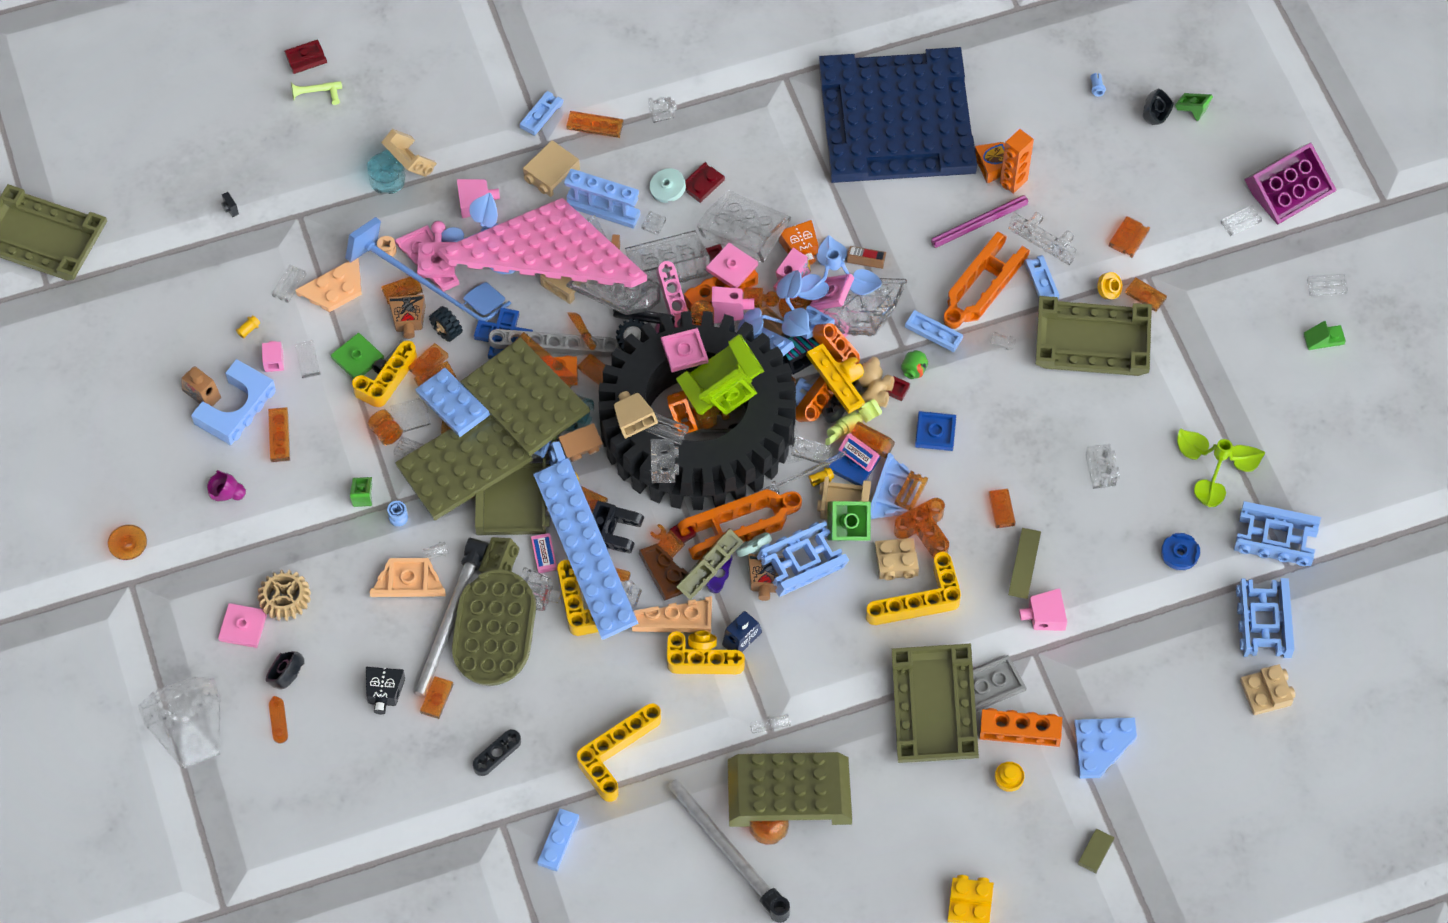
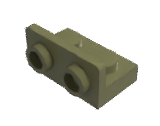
M492 537L479 571L481 574L491 570H507L512 572L514 562L519 553V547L511 538Z

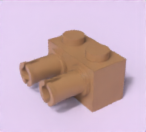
M594 423L562 435L557 439V442L560 441L565 459L569 458L571 462L581 459L583 454L589 453V455L599 452V448L603 445Z

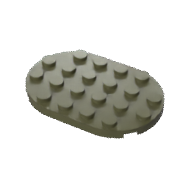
M507 570L484 572L478 575V578L471 584L468 583L460 596L452 643V654L460 672L476 684L484 686L503 684L519 674L529 658L536 614V600L531 587L516 573Z

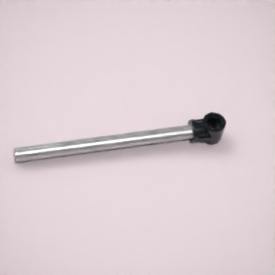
M470 537L466 543L465 557L461 561L464 567L414 692L419 697H426L455 622L460 596L468 583H470L474 570H479L481 566L480 561H483L489 545L488 542Z
M677 779L673 780L668 785V788L761 896L760 903L770 913L771 919L778 923L785 922L790 916V903L788 899L783 897L776 888L770 889L682 784ZM777 907H783L785 910L783 912H777L774 909Z

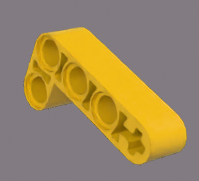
M412 341L400 343L375 380L363 375L356 376L352 381L354 395L374 407L384 406L417 359L415 344Z
M563 560L558 564L557 570L570 633L575 636L597 633L598 629L595 622L592 621L593 617L590 610H584L579 584L569 560ZM565 571H568V573H569V577H567V578H566ZM569 587L574 588V590L568 591L566 589ZM571 605H578L576 608H570ZM575 622H581V623H582V624L579 625V626L573 625Z
M675 631L668 636L667 666L672 673L736 675L744 670L745 657L739 650L686 649L683 633ZM674 642H680L681 644L676 646V645H673L672 643H674ZM677 659V660H680L681 662L675 664V663H673L672 661ZM693 660L701 661L698 664L692 663ZM719 660L720 663L713 664L712 661Z

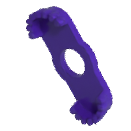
M732 555L720 568L725 571V575L721 578L714 576L707 583V588L710 592L719 593L723 589L725 580L729 577V568L733 560Z

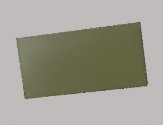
M1096 828L1078 865L1097 873L1115 837Z

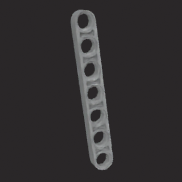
M495 329L489 334V344L496 349H505L513 343L511 338L521 337L533 351L610 357L614 350H607L605 345L608 343L613 344L615 349L619 346L617 340L611 337ZM498 335L503 340L501 342H494L492 337ZM532 338L539 339L540 343L538 345H533L530 343V340ZM554 339L557 340L559 344L557 346H551L548 342ZM575 341L578 345L575 348H571L567 343ZM593 342L596 344V348L589 349L586 344Z

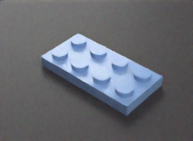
M443 368L415 389L417 395L459 437L490 415L489 411L446 368Z

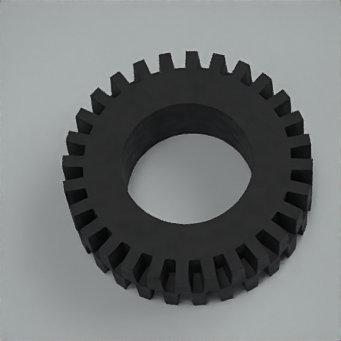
M691 311L681 312L680 327L675 328L670 315L660 317L659 333L655 331L649 322L642 325L640 340L632 333L624 339V351L616 347L611 354V366L606 364L604 367L603 383H599L598 390L599 419L603 447L607 448V457L611 465L617 463L618 475L623 481L631 477L632 487L639 494L649 486L652 501L660 504L665 493H669L671 507L681 509L684 496H689L692 499L693 510H703L704 497L712 496L716 508L725 504L726 493L731 492L735 500L745 497L747 485L757 493L763 488L764 475L772 480L778 474L779 462L783 464L786 462L789 446H792L794 440L796 419L795 381H792V370L789 363L783 364V353L778 346L770 350V338L763 332L754 339L753 325L744 322L740 329L735 332L734 317L724 314L720 327H714L713 312L703 311L701 325H693ZM698 328L709 360L728 347V341L738 334L742 335L765 372L752 379L751 384L757 394L743 403L746 412L741 421L731 431L711 440L687 441L666 433L655 424L626 439L624 438L614 408V404L620 401V393L627 391L630 396L639 393L651 407L655 399L664 390L678 383L677 377L686 371L691 373L701 366L698 365L671 372L661 343V337Z

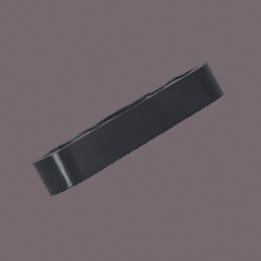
M858 379L852 382V384L859 393L862 386ZM833 395L822 409V414L826 422L833 423L838 421L846 410L838 402L837 397Z
M513 729L503 733L474 759V772L479 776L489 774L521 745L520 733ZM509 737H511V738H514V737H515L516 742H512V741L509 742L508 738H509ZM496 748L503 751L499 757H494L491 754ZM479 763H481V764H484V763H485L486 768H485V769H484L483 767L479 768V765H478V764H479Z

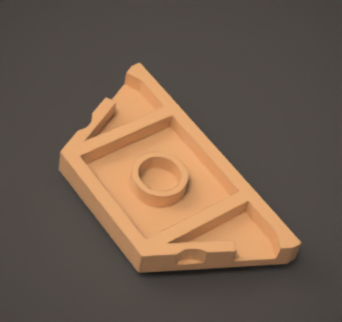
M359 258L351 263L348 261L295 290L297 296H303L309 299L311 303L331 312L362 295Z
M389 558L384 571L377 578V583L370 590V597L446 596V591L439 581V577L434 571L429 558Z

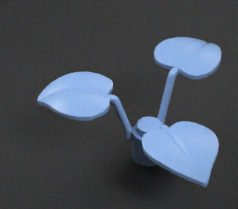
M487 193L471 203L469 208L470 215L475 222H480V225L483 227L480 232L499 225L496 223L498 214L491 193ZM450 227L441 233V242H458L465 239L463 231L457 227ZM509 270V273H507V272H499V271H494V272H497V273H500V274H511V273H514L515 271H514V270Z
M830 235L821 243L817 253V261L825 266L824 276L821 279L819 275L808 274L802 278V287L798 296L803 299L816 300L828 293L829 285L824 281L827 279L829 269L838 270L842 267L846 274H850L843 262L847 257L845 246L834 240ZM859 269L853 274L854 280L850 290L857 295H866L881 287L882 282L873 272Z
M798 270L784 276L777 285V296L781 299L785 298L786 303L791 311L784 315V321L762 315V311L759 308H754V310H749L744 314V318L740 320L738 330L744 322L753 325L755 336L763 327L764 322L762 319H768L781 323L782 331L787 336L810 334L808 312L804 308L795 309L790 302V298H795L800 293L802 287L801 273Z

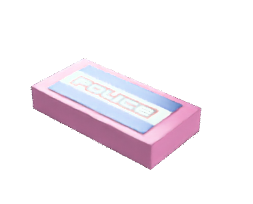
M851 433L847 434L839 448V451L868 472L872 470L880 456Z
M550 533L532 536L531 541L538 574L557 570Z

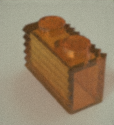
M859 421L851 432L853 436L884 458H887L888 453L891 452L895 445V442L890 437Z

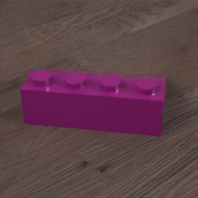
M1312 143L1297 148L1244 179L1254 198L1277 225L1337 191Z

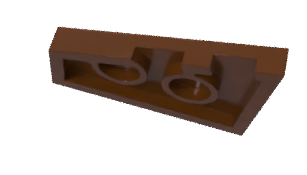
M658 544L639 550V555L664 601L683 594L676 586L688 572L684 568H680L673 561V558Z

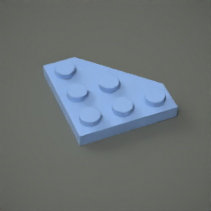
M1135 718L1082 719L1074 721L1080 779L1100 778L1109 766L1123 754L1124 750L1136 740Z

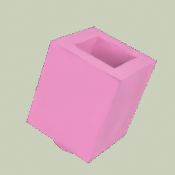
M270 341L262 343V360L265 372L284 371L281 342Z

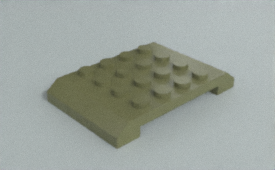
M7 184L0 196V258L67 281L74 280L106 225L107 218L93 212L85 214L25 194L24 189Z
M1039 296L1035 364L1044 369L1133 376L1149 373L1152 305L1133 303L1132 307L1062 302L1058 301V297Z
M971 643L891 648L898 763L979 758Z
M839 752L737 754L728 759L729 827H749L750 821L831 820L832 825H852L849 757Z

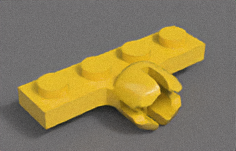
M823 343L807 352L806 356L848 414L864 406L865 401L852 384V382L861 378L864 373L861 363L855 364L859 361L857 358L850 357L838 363Z

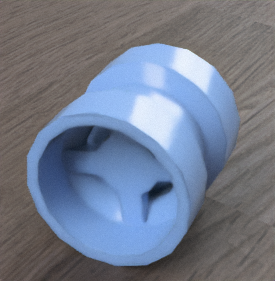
M393 501L388 505L387 512L390 523L394 526L406 524L408 521L406 505L401 501Z

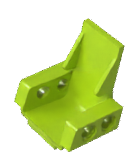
M738 334L728 341L729 346L709 359L708 363L702 364L691 373L686 371L676 378L698 414L703 415L710 408L716 406L727 415L757 394L751 384L752 379L765 371L742 335Z

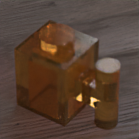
M692 405L698 430L703 428L709 429L717 425V415L721 414L722 420L730 418L729 414L725 415L716 406L710 408L705 414L700 415Z

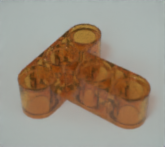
M932 498L898 516L894 524L895 536L899 539H907L917 534L933 558L939 552L948 553L949 541L937 525V522L944 516V501L940 498ZM937 508L939 511H933L932 509ZM916 517H921L923 519L917 520ZM899 526H906L907 528L901 529ZM926 532H932L933 535H928ZM936 547H943L944 549L939 550Z

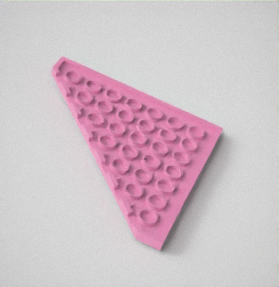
M563 198L439 249V256L450 266L465 264L468 268L474 269L490 267L494 271L509 273V270L520 271V274L535 276V273L546 274L548 278L561 279V276L572 277V281L587 282L588 279L596 280L598 284L605 285L621 283L624 284V287L630 288L647 281V275Z

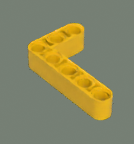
M939 552L934 557L933 572L938 589L872 601L867 605L866 609L867 622L871 625H880L956 610L960 605L961 591L951 556L946 552ZM943 562L946 565L941 566L938 563ZM947 579V580H950L951 582H950V583H945L943 580ZM948 597H954L955 600H949ZM934 600L937 603L931 604L928 601ZM910 604H915V605H917V607L913 608V607H910L909 605H910ZM890 608H897L898 611H891ZM876 611V612H878L879 614H878V615H873V614H871V612Z
M651 703L644 706L578 750V766L603 800L612 802L619 795L618 783L603 762L660 725L661 709L657 704ZM651 713H654V714L657 715V716L654 717V718L648 717V715L651 714ZM634 724L640 725V727L637 729H634L631 726ZM617 735L624 736L623 739H615ZM600 746H606V747H607L606 750H602V751L599 750L598 748H599ZM584 757H590V758H591L589 761H582V760H581V759L584 758ZM595 772L602 773V775L599 777H596L593 774ZM607 787L614 788L611 792L605 791Z

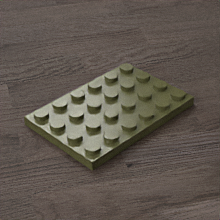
M521 337L461 380V384L489 411L492 418L529 456L590 412L589 407Z
M489 415L461 437L452 429H449L398 460L395 464L435 521L476 496V493L483 489L486 490L530 463L533 459Z

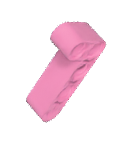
M664 261L657 267L656 273L667 312L675 316V323L673 325L677 328V321L681 320V312L688 310L675 266L672 262ZM664 266L666 269H670V271L667 274L666 272H662ZM667 284L675 286L674 293L667 291ZM673 302L680 304V311L673 310ZM656 324L654 328L657 333H659L660 324Z

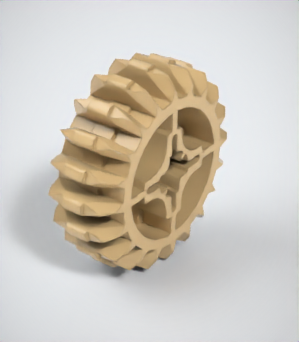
M281 569L278 575L273 571V577L266 576L267 582L261 581V588H258L259 595L257 599L260 608L263 609L265 614H269L271 619L276 616L278 621L282 617L288 621L289 616L295 619L296 613L302 615V609H307V603H310L311 600L309 597L311 591L308 582H305L303 576L299 577V573L295 572L292 575L290 570L284 573ZM275 590V594L272 596L273 598L269 601V596L271 592ZM299 590V596L294 601L293 597L296 595L295 592Z

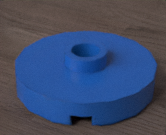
M1175 533L1164 540L1161 547V557L1170 568L1187 570L1197 564L1200 557V546L1192 536L1185 533Z

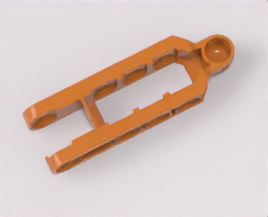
M997 232L948 292V309L945 311L943 319L945 326L957 329L963 322L978 321L1023 265L1024 260L1029 256L1030 250L1021 246L1018 252L1013 254L1006 263L1002 262L995 256L1005 244L1007 236ZM984 270L997 276L995 280L991 281V285L986 292L981 294V298L975 305L966 307L964 311L958 308L957 303Z
M765 489L683 519L677 526L682 536L690 533L687 528L689 526L696 533L712 527L715 536L705 539L704 542L688 549L692 559L699 560L724 534L719 524L766 507L771 508L775 516L765 520L760 519L757 523L746 527L744 525L740 526V529L733 531L744 542H747L759 534L765 532L771 534L782 530L787 516L800 510L802 498L795 491L779 495L774 491Z

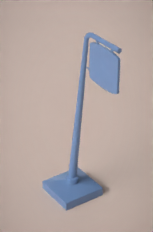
M377 217L349 234L345 259L350 263L367 251H371L478 320L487 321L498 314L501 308H506L511 304L508 301L503 305L505 297L487 282L482 283L468 292L463 299L465 301L464 304L468 303L482 316L490 313L487 317L478 316L465 307L464 304L459 303L377 247L381 224Z

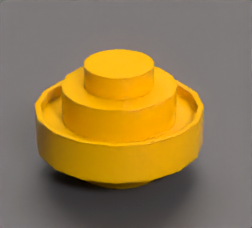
M1106 272L1099 277L1097 288L1101 297L1107 300L1119 297L1122 292V281L1118 274Z
M699 630L688 636V645L693 649L711 650L717 646V637L709 631Z
M1014 762L1001 763L995 771L997 786L1007 792L1018 790L1025 779L1022 767Z

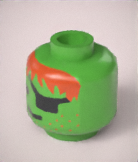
M918 350L906 354L901 364V370L907 378L914 379L923 376L928 366L926 355Z

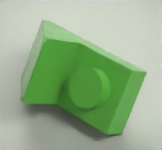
M1184 93L1175 104V107L1179 111H1192L1196 121H1199L1208 109L1213 96L1212 94Z
M1326 321L1304 332L1308 350L1345 345L1346 342L1342 326L1327 327Z
M372 477L352 479L350 498L353 507L372 506Z

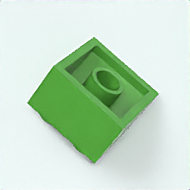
M827 502V530L829 529L831 532L827 540L871 541V502Z

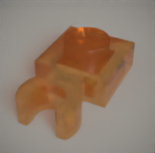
M658 524L657 526L661 529V532L656 535L651 531L650 534L656 540H660L657 544L673 558L685 544L671 530L666 534V529L661 524Z

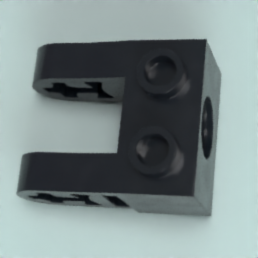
M597 501L593 516L607 549L632 553L635 543L630 539L613 535L617 522L641 527L644 516L635 511Z

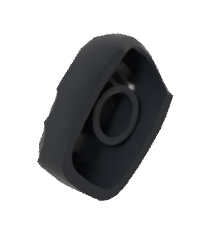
M1158 88L1152 91L1145 101L1143 118L1151 125L1164 123L1172 111L1174 102L1162 89Z
M297 651L280 653L266 675V682L277 689L287 688L297 678L301 666L305 664L302 654Z

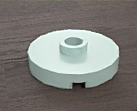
M673 168L657 172L650 181L651 194L657 201L662 203L679 199L686 189L683 174Z
M765 532L755 536L750 541H745L736 550L737 556L742 557L750 553L759 552L762 546L772 541L770 533Z

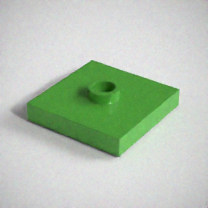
M357 333L332 353L331 359L354 379L359 375L364 376L372 369V364L376 360L384 359V355L360 333Z

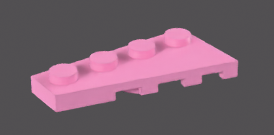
M427 225L396 239L395 244L418 266L419 243L434 242V235ZM435 257L432 260V262L438 263L442 259L440 257ZM456 275L452 278H429L443 292L460 285Z

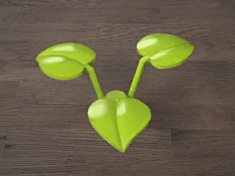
M1183 429L1179 430L1177 436L1179 450L1187 458L1198 459L1201 454L1206 456L1214 450V456L1218 463L1211 482L1200 480L1194 487L1196 498L1208 507L1220 505L1226 497L1225 487L1222 484L1215 483L1222 461L1229 457V460L1234 461V466L1237 469L1251 472L1259 466L1265 455V451L1245 445L1233 446L1227 439L1219 440L1217 445L1214 444L1209 449V441L1205 436Z

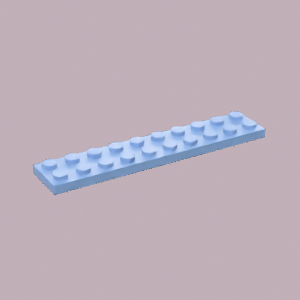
M569 458L533 474L602 640L639 624Z

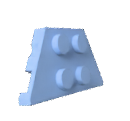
M891 453L887 455L871 503V519L909 514L920 483V477L914 472L909 471L908 467L903 463L900 464L896 461Z

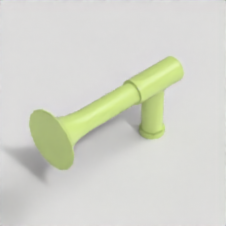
M341 81L311 86H295L291 82L293 100H295L296 96L303 93L330 91L332 104L337 105L340 103L337 90L342 89Z

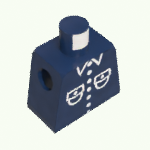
M743 611L725 629L722 646L727 650L743 652L762 634L759 622L746 611Z

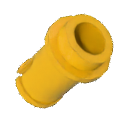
M253 315L251 317L248 316V320L236 329V332L243 339L255 328H259L260 322Z
M825 467L824 470L808 477L811 479L812 487L823 483L825 477H829V482H831L834 474L831 468Z

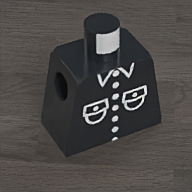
M366 667V696L368 703L374 705V713L383 715L386 713L387 706L397 705L405 682L403 669Z

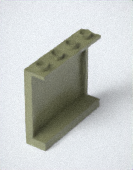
M546 457L543 458V463H528L486 490L483 489L476 493V535L546 534V527H550V515H546L548 508L533 475L550 467V464H546Z

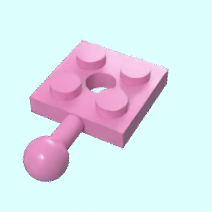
M435 221L431 225L434 242L419 243L417 274L423 278L455 277L456 266L448 265L443 259L438 263L432 262L435 257H440L439 249L456 243L441 242V233L446 230L445 224L441 221Z

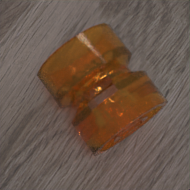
M386 409L374 413L367 423L368 427L374 434H377L378 439L385 446L396 442L403 433V429L394 421V418Z

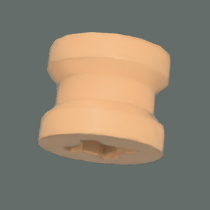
M391 236L380 237L377 241V247L394 257L397 252L394 238Z

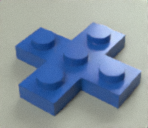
M501 308L497 323L478 320L474 340L489 342V334L495 329L533 332V330L516 327L520 315L519 311ZM498 335L492 337L494 342H501L503 340ZM513 337L511 341L515 342L519 337ZM490 346L488 359L493 358L504 349H496Z

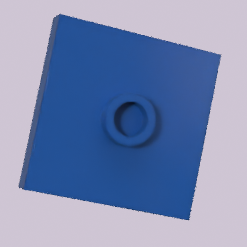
M919 411L915 447L953 451L956 415Z
M839 451L828 468H831L832 472L855 485L863 486V481L868 479L880 461L881 456L877 459L872 470L868 472Z

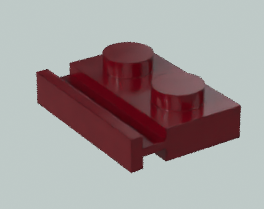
M318 39L284 50L293 74L327 63Z
M704 162L685 180V190L690 196L701 203L725 181V176Z

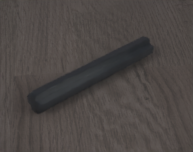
M622 307L613 309V316L615 318L639 319V321L660 324V317L670 315L672 323H675V316L672 314Z

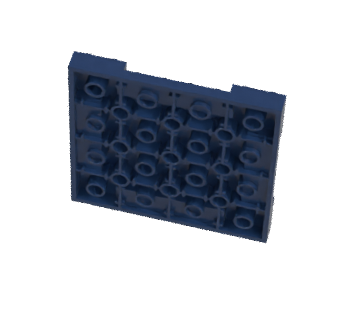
M961 47L926 49L923 54L855 58V54L819 56V73L831 183L976 174L977 161L969 117Z

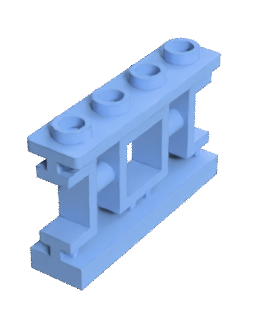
M570 169L564 184L570 187L567 194V202L575 210L634 229L640 216V210L634 208L638 201V189Z
M1244 501L1239 522L1248 523L1247 535L1237 534L1234 550L1242 554L1258 555L1261 558L1277 559L1280 562L1297 563L1299 566H1311L1314 560L1315 549L1306 547L1307 536L1317 537L1321 517ZM1254 520L1265 522L1264 529L1253 527ZM1293 528L1304 530L1303 536L1292 535ZM1268 529L1287 531L1286 542L1268 540ZM1251 535L1262 536V542L1250 541ZM1290 542L1301 544L1300 551L1289 549Z
M826 521L820 524L815 522L808 527L809 529L804 531L800 529L789 538L784 536L778 539L775 544L770 545L769 543L760 548L757 559L762 560V565L771 562L779 575L772 582L774 586H777L775 591L779 597L844 568L848 563L847 555H842L841 549L832 552L824 539L831 533L826 528ZM816 535L814 539L818 546L813 548L808 538ZM804 548L812 562L800 567L792 553ZM784 549L782 554L786 560L780 562L776 552ZM823 552L828 562L819 565L821 560L817 554ZM790 567L795 577L786 580L789 575L785 569Z
M1241 578L1240 584L1236 585V596L1240 598V603L1237 604V613L1241 614L1238 629L1239 632H1242L1240 650H1243L1244 657H1248L1249 654L1256 656L1258 647H1275L1276 656L1283 655V658H1292L1294 637L1289 578H1281L1280 582L1272 580L1271 589L1253 588V580L1246 581L1245 578ZM1246 589L1248 590V597H1259V603H1250L1249 610ZM1277 590L1279 608L1278 603H1267V597H1276ZM1255 611L1273 612L1274 624H1256ZM1249 625L1251 633H1262V638H1253L1252 646H1250ZM1280 625L1282 646L1281 639H1270V633H1278Z

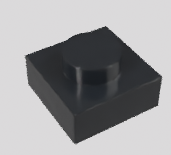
M229 192L222 194L223 202L221 205L226 213L229 212L232 218L239 215L237 204Z

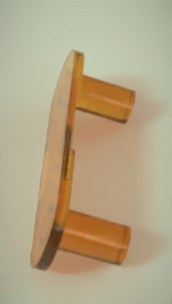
M273 696L269 702L272 734L274 741L281 744L288 739L285 707L281 698Z

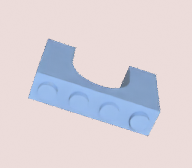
M237 359L225 374L228 383L248 395L245 405L234 412H222L202 401L191 415L194 425L229 445H232L234 441L240 438L244 428L251 424L253 417L263 409L264 403L274 395L276 390L274 381Z

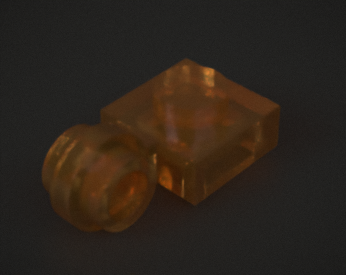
M744 287L743 299L754 298V307L761 308L763 301L770 307H774L779 303V297L774 291L763 294V288Z

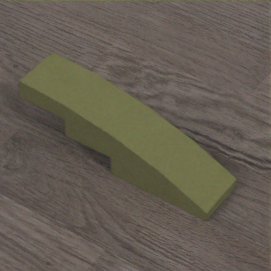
M729 528L676 587L691 600L717 574V571L731 558V555L744 541Z
M1022 528L1008 594L1010 596L1028 599L1041 531Z

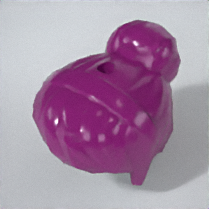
M217 470V473L210 477L207 483V490L212 500L226 501L232 498L238 501L246 495L244 486L238 483L231 474Z

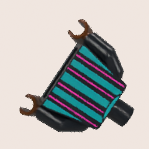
M784 335L783 337L793 342L794 348L783 356V364L789 363L792 375L812 365L806 354L809 350L820 344L814 337L806 339L802 336L790 337ZM792 377V381H795V387H796V379H795L794 377Z

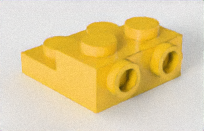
M957 875V878H952L948 922L989 923L994 883L989 882L990 880L984 877L977 878V880H969V877L966 875Z

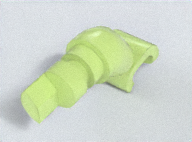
M872 399L866 402L864 406L858 408V412L854 411L841 417L834 426L827 430L828 438L825 441V445H830L841 436L853 432L863 424V420L867 423L882 414L878 403Z

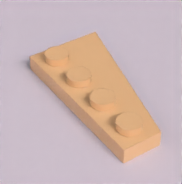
M712 596L705 597V600L696 601V599L688 600V603L679 605L672 603L663 608L656 606L634 610L639 624L632 626V631L695 633L699 630H706L711 633Z

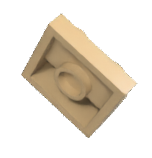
M914 538L875 541L879 579L893 580L902 577L910 579L918 576L919 567Z
M1280 664L1263 668L1259 673L1241 677L1240 682L1253 715L1292 705L1295 691L1292 686H1288L1286 681L1288 680V673L1286 669L1281 668Z

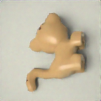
M872 356L867 362L862 364L864 373L859 378L862 387L868 389L861 397L865 403L874 399L879 407L886 408L889 401V395L886 391H892L894 377L887 374L881 379L883 370L880 367L879 359Z

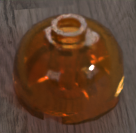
M789 820L750 821L749 832L759 843L765 845L776 844L787 835Z

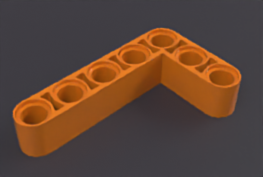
M818 324L813 328L814 339L820 345L824 344L836 362L841 363L850 357H855L859 360L855 364H859V353L834 324ZM821 375L796 407V420L798 422L815 421L834 395Z

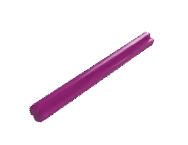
M1025 195L1015 198L933 237L931 243L934 248L940 247L1028 205V199Z

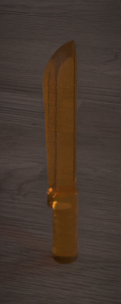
M567 312L588 348L594 350L596 345L581 316L575 312Z

